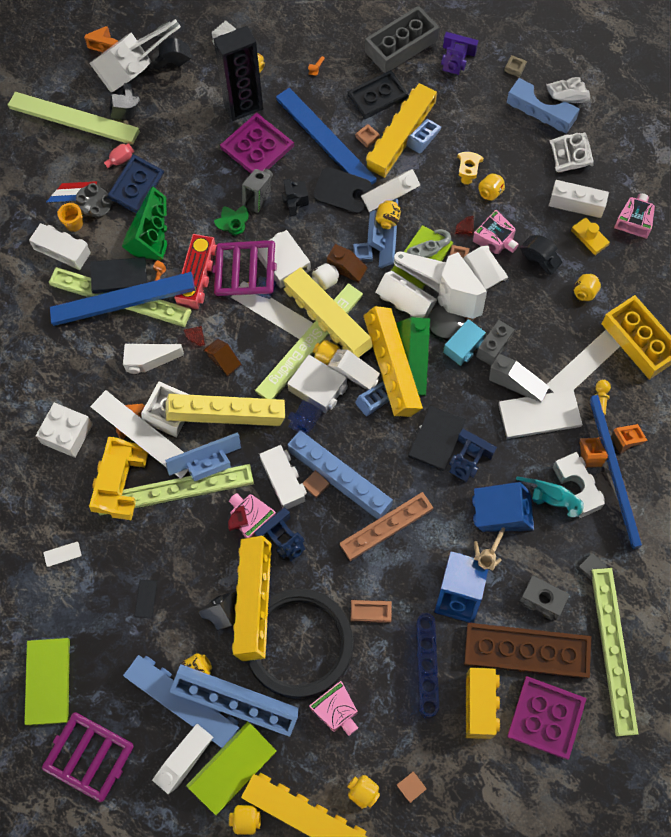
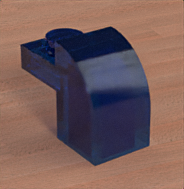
M303 400L296 413L290 412L288 419L291 422L288 427L297 432L301 430L307 435L317 423L323 410Z

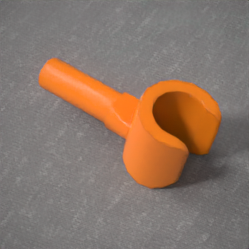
M323 56L315 65L309 64V75H318L319 67L325 59Z
M158 260L153 266V270L157 271L154 281L160 280L161 275L166 271L164 263Z

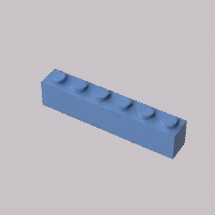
M301 430L288 443L289 453L313 471L316 470L331 485L376 519L383 517L392 507L393 499Z
M138 655L123 675L134 685L192 727L199 724L214 737L212 741L221 748L240 730L237 726L239 722L230 715L225 718L220 714L221 711L170 693L174 682L170 678L172 674L163 667L161 670L157 669L154 666L156 662L148 656H145L143 659Z
M182 664L179 666L170 693L289 737L298 718V708Z

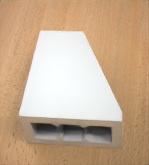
M337 349L328 365L367 390L374 388L379 381L378 376L380 373L349 350Z

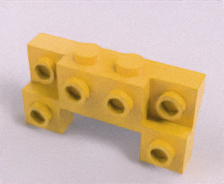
M108 437L102 461L98 463V476L93 481L94 491L89 505L91 512L111 514L112 518L132 520L136 505L135 498L122 496L129 467L145 468L148 452L136 443Z

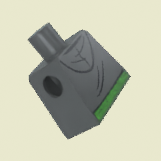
M255 169L242 184V206L255 213H259L271 192L273 173L269 169H264L263 171Z

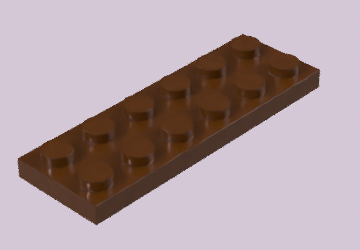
M467 623L464 665L585 679L590 678L591 636Z

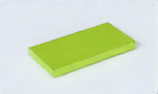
M422 225L404 252L407 253L410 247L429 240L440 241L445 239V237L438 233L435 234L434 231ZM450 241L437 254L428 258L442 261L451 249L453 241ZM395 265L391 270L421 290L426 285Z
M69 638L27 641L26 726L68 722Z
M247 722L186 786L217 815L252 778L253 774H256L273 756L276 750Z

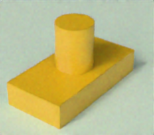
M586 217L571 229L594 255L609 246L610 242L601 234L598 224L591 223Z

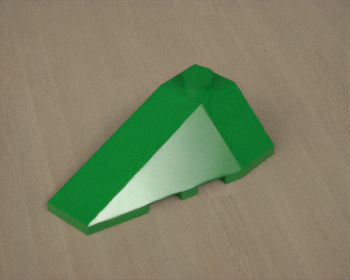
M153 186L150 188L129 227L122 247L135 257H145L146 259L161 261L167 248V240H165L167 226L164 224V217L167 215L166 196Z

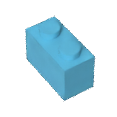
M468 319L445 344L443 353L461 366L465 361L468 362L473 357V352L484 341L486 332Z

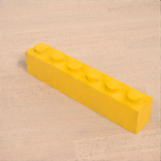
M420 83L415 89L411 90L408 100L402 103L400 112L394 115L391 125L385 128L382 138L376 141L374 150L367 154L368 170L384 178L387 176L407 146L409 135L422 124L436 103V91Z
M374 306L363 316L372 340V346L394 416L411 417L423 409L392 309Z
M264 536L241 539V546L239 548L240 561L237 568V603L235 604L236 618L233 625L234 643L232 644L233 655L241 661L265 659L271 543Z
M262 773L259 776L253 774L241 797L310 837H367L365 836L367 831L356 825L354 829L347 826L346 819L335 815L334 818L327 815L328 810L318 804L316 807L309 805V799L300 794H297L296 797L289 794L290 789L280 783L278 786L271 784V778Z

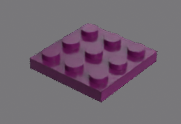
M255 113L220 144V148L250 173L255 169L261 171L270 169L294 147L292 140L258 113Z
M526 676L507 738L569 760L587 698Z

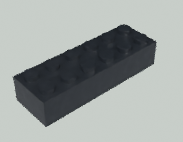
M248 26L213 38L224 107L232 122L263 110L257 44Z

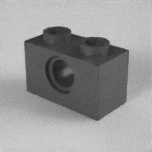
M498 320L479 346L476 357L492 366L497 356L503 352L511 341L515 329Z
M532 576L520 602L530 610L536 609L542 612V616L547 619L553 620L554 618L557 620L570 594ZM540 595H544L548 598L547 604H543L540 602Z

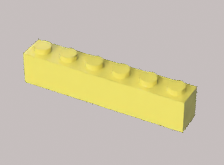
M301 267L283 280L285 284L284 290L289 297L293 296L296 299L297 305L301 309L305 308L308 316L312 320H316L322 331H327L332 341L342 346V350H349L359 358L373 347L371 337Z
M168 394L166 400V421L280 426L285 419L284 400Z

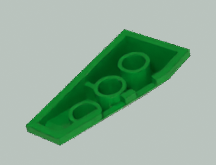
M411 317L397 322L396 325L418 395L426 396L430 318Z

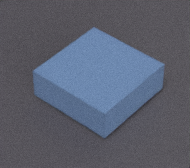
M367 243L353 244V252L362 262H373L372 247Z

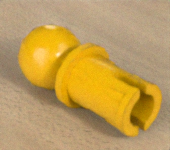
M600 380L595 386L598 392L595 395L599 396L605 416L607 400L610 398L606 394L610 391L611 385L606 380Z

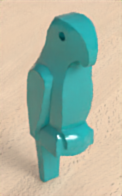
M516 477L518 481L538 486L534 489L533 502L537 504L546 502L555 507H567L569 511L567 515L570 517H578L583 512V501L565 487L536 479Z

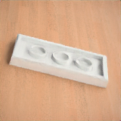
M574 390L548 393L544 396L542 402L524 397L498 403L506 439L577 428L583 425Z

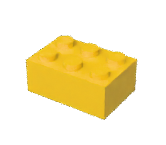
M470 668L466 673V738L492 739L500 731V719L496 718V712L500 708V698L496 696L500 678L499 675H496V669Z

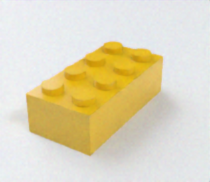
M636 295L605 315L601 324L649 380L671 365V335Z

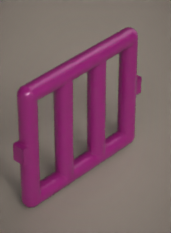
M267 240L218 243L216 246V262L213 265V273L215 274L214 294L216 296L271 294L274 285V271H277L275 242ZM258 248H268L266 287H256ZM241 249H250L249 287L239 288ZM223 250H233L231 288H221Z
M73 713L60 736L57 735L53 741L55 745L42 765V770L94 800L103 802L116 778L119 779L123 771L121 769L134 745L78 713ZM76 723L86 727L87 730L66 767L61 771L52 765ZM96 733L104 737L105 740L82 781H79L70 775L92 736ZM112 743H115L122 747L123 750L100 791H97L90 787L89 784Z

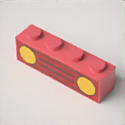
M192 235L181 274L192 272L195 291L176 295L175 301L177 305L198 310L200 303L203 304L205 296L203 291L205 287H208V273L213 269L212 259L213 256H216L217 245H215L213 237Z

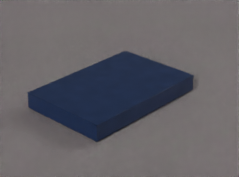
M133 154L108 193L107 198L137 213L152 186L156 188L165 171Z

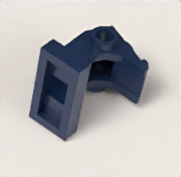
M462 429L458 442L465 446L460 454L453 456L449 465L452 466L450 473L467 482L469 477L474 478L479 469L476 466L482 455L491 460L497 447ZM466 454L475 460L470 462L463 457Z
M284 507L257 529L254 534L255 537H269L278 548L276 551L281 558H287L291 562L306 549L303 544L305 540L298 532L294 534L285 524L291 517L290 512ZM286 533L290 540L281 544L278 538Z

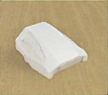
M579 77L546 85L553 99L568 103H586L590 101L589 90H586L585 83L581 82Z
M586 133L564 135L550 140L557 172L588 165L593 166V157Z
M481 246L463 258L486 290L508 279L505 271L491 253L489 246Z

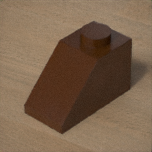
M337 244L333 246L327 257V264L335 266L340 275L360 283L367 270V266L351 250Z

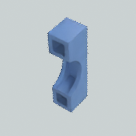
M521 78L511 88L507 98V103L512 107L518 108L527 115H531L566 134L576 121L579 113V108L566 101L557 105H547L540 102L534 95V85Z

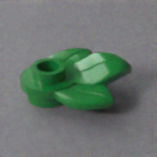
M224 206L221 218L214 220V223L222 231H228L232 235H240L245 230V222L248 220L249 214L245 206H241L237 211Z

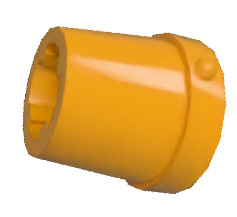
M66 203L57 211L60 222L64 224L67 230L75 232L83 226L82 212L77 204Z

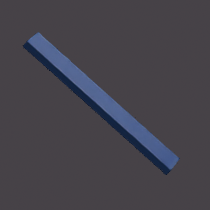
M290 87L276 96V100L344 172L367 179L371 182V185L376 182L377 178Z
M188 272L50 307L51 323L55 326L195 291L193 274Z
M594 395L590 398V405L601 443L608 454L606 461L632 549H637L642 546L600 399L598 395Z

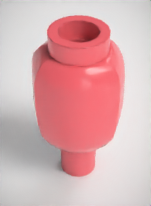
M129 143L126 145L120 144L110 152L109 159L104 164L107 168L112 165H121L132 157L134 150Z

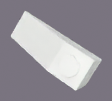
M413 169L363 194L361 197L370 212L378 208L379 204L384 201H392L420 186V183Z
M125 344L123 366L126 372L131 374L147 372L183 356V348L181 344Z
M196 724L165 761L152 781L167 794L177 789L214 737L199 724Z

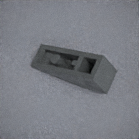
M499 354L491 366L490 381L542 402L549 386L520 363Z

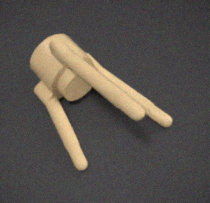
M504 527L501 528L492 548L483 550L481 554L478 542L474 541V559L478 561L480 567L494 570L495 566L501 562L500 558L496 560L495 551L504 534Z

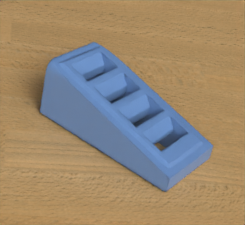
M426 119L409 135L407 146L420 154L438 134L441 126Z
M384 382L358 396L355 403L365 416L370 415L389 401L388 395L382 390V388L386 390Z

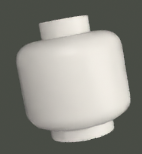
M327 263L312 271V279L323 290L334 286L339 278V273L335 266Z

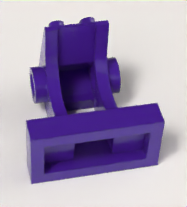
M446 32L443 48L447 49L441 61V65H444L443 71L457 75L460 74L461 70L464 71L467 63L465 58L467 55L475 57L479 40Z

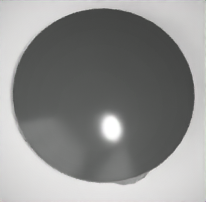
M90 183L88 186L81 188L76 194V204L80 207L81 212L91 217H101L107 214L111 208L112 200L108 199V193L95 183Z
M441 305L434 308L428 317L430 318V331L441 338L449 340L465 323L464 316L449 313Z

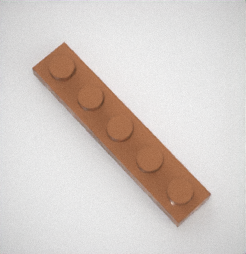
M422 492L342 541L340 547L348 559L352 561L431 512L433 506Z

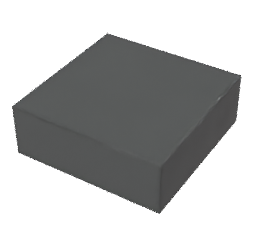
M593 553L578 567L591 581L593 579L591 570L607 568Z

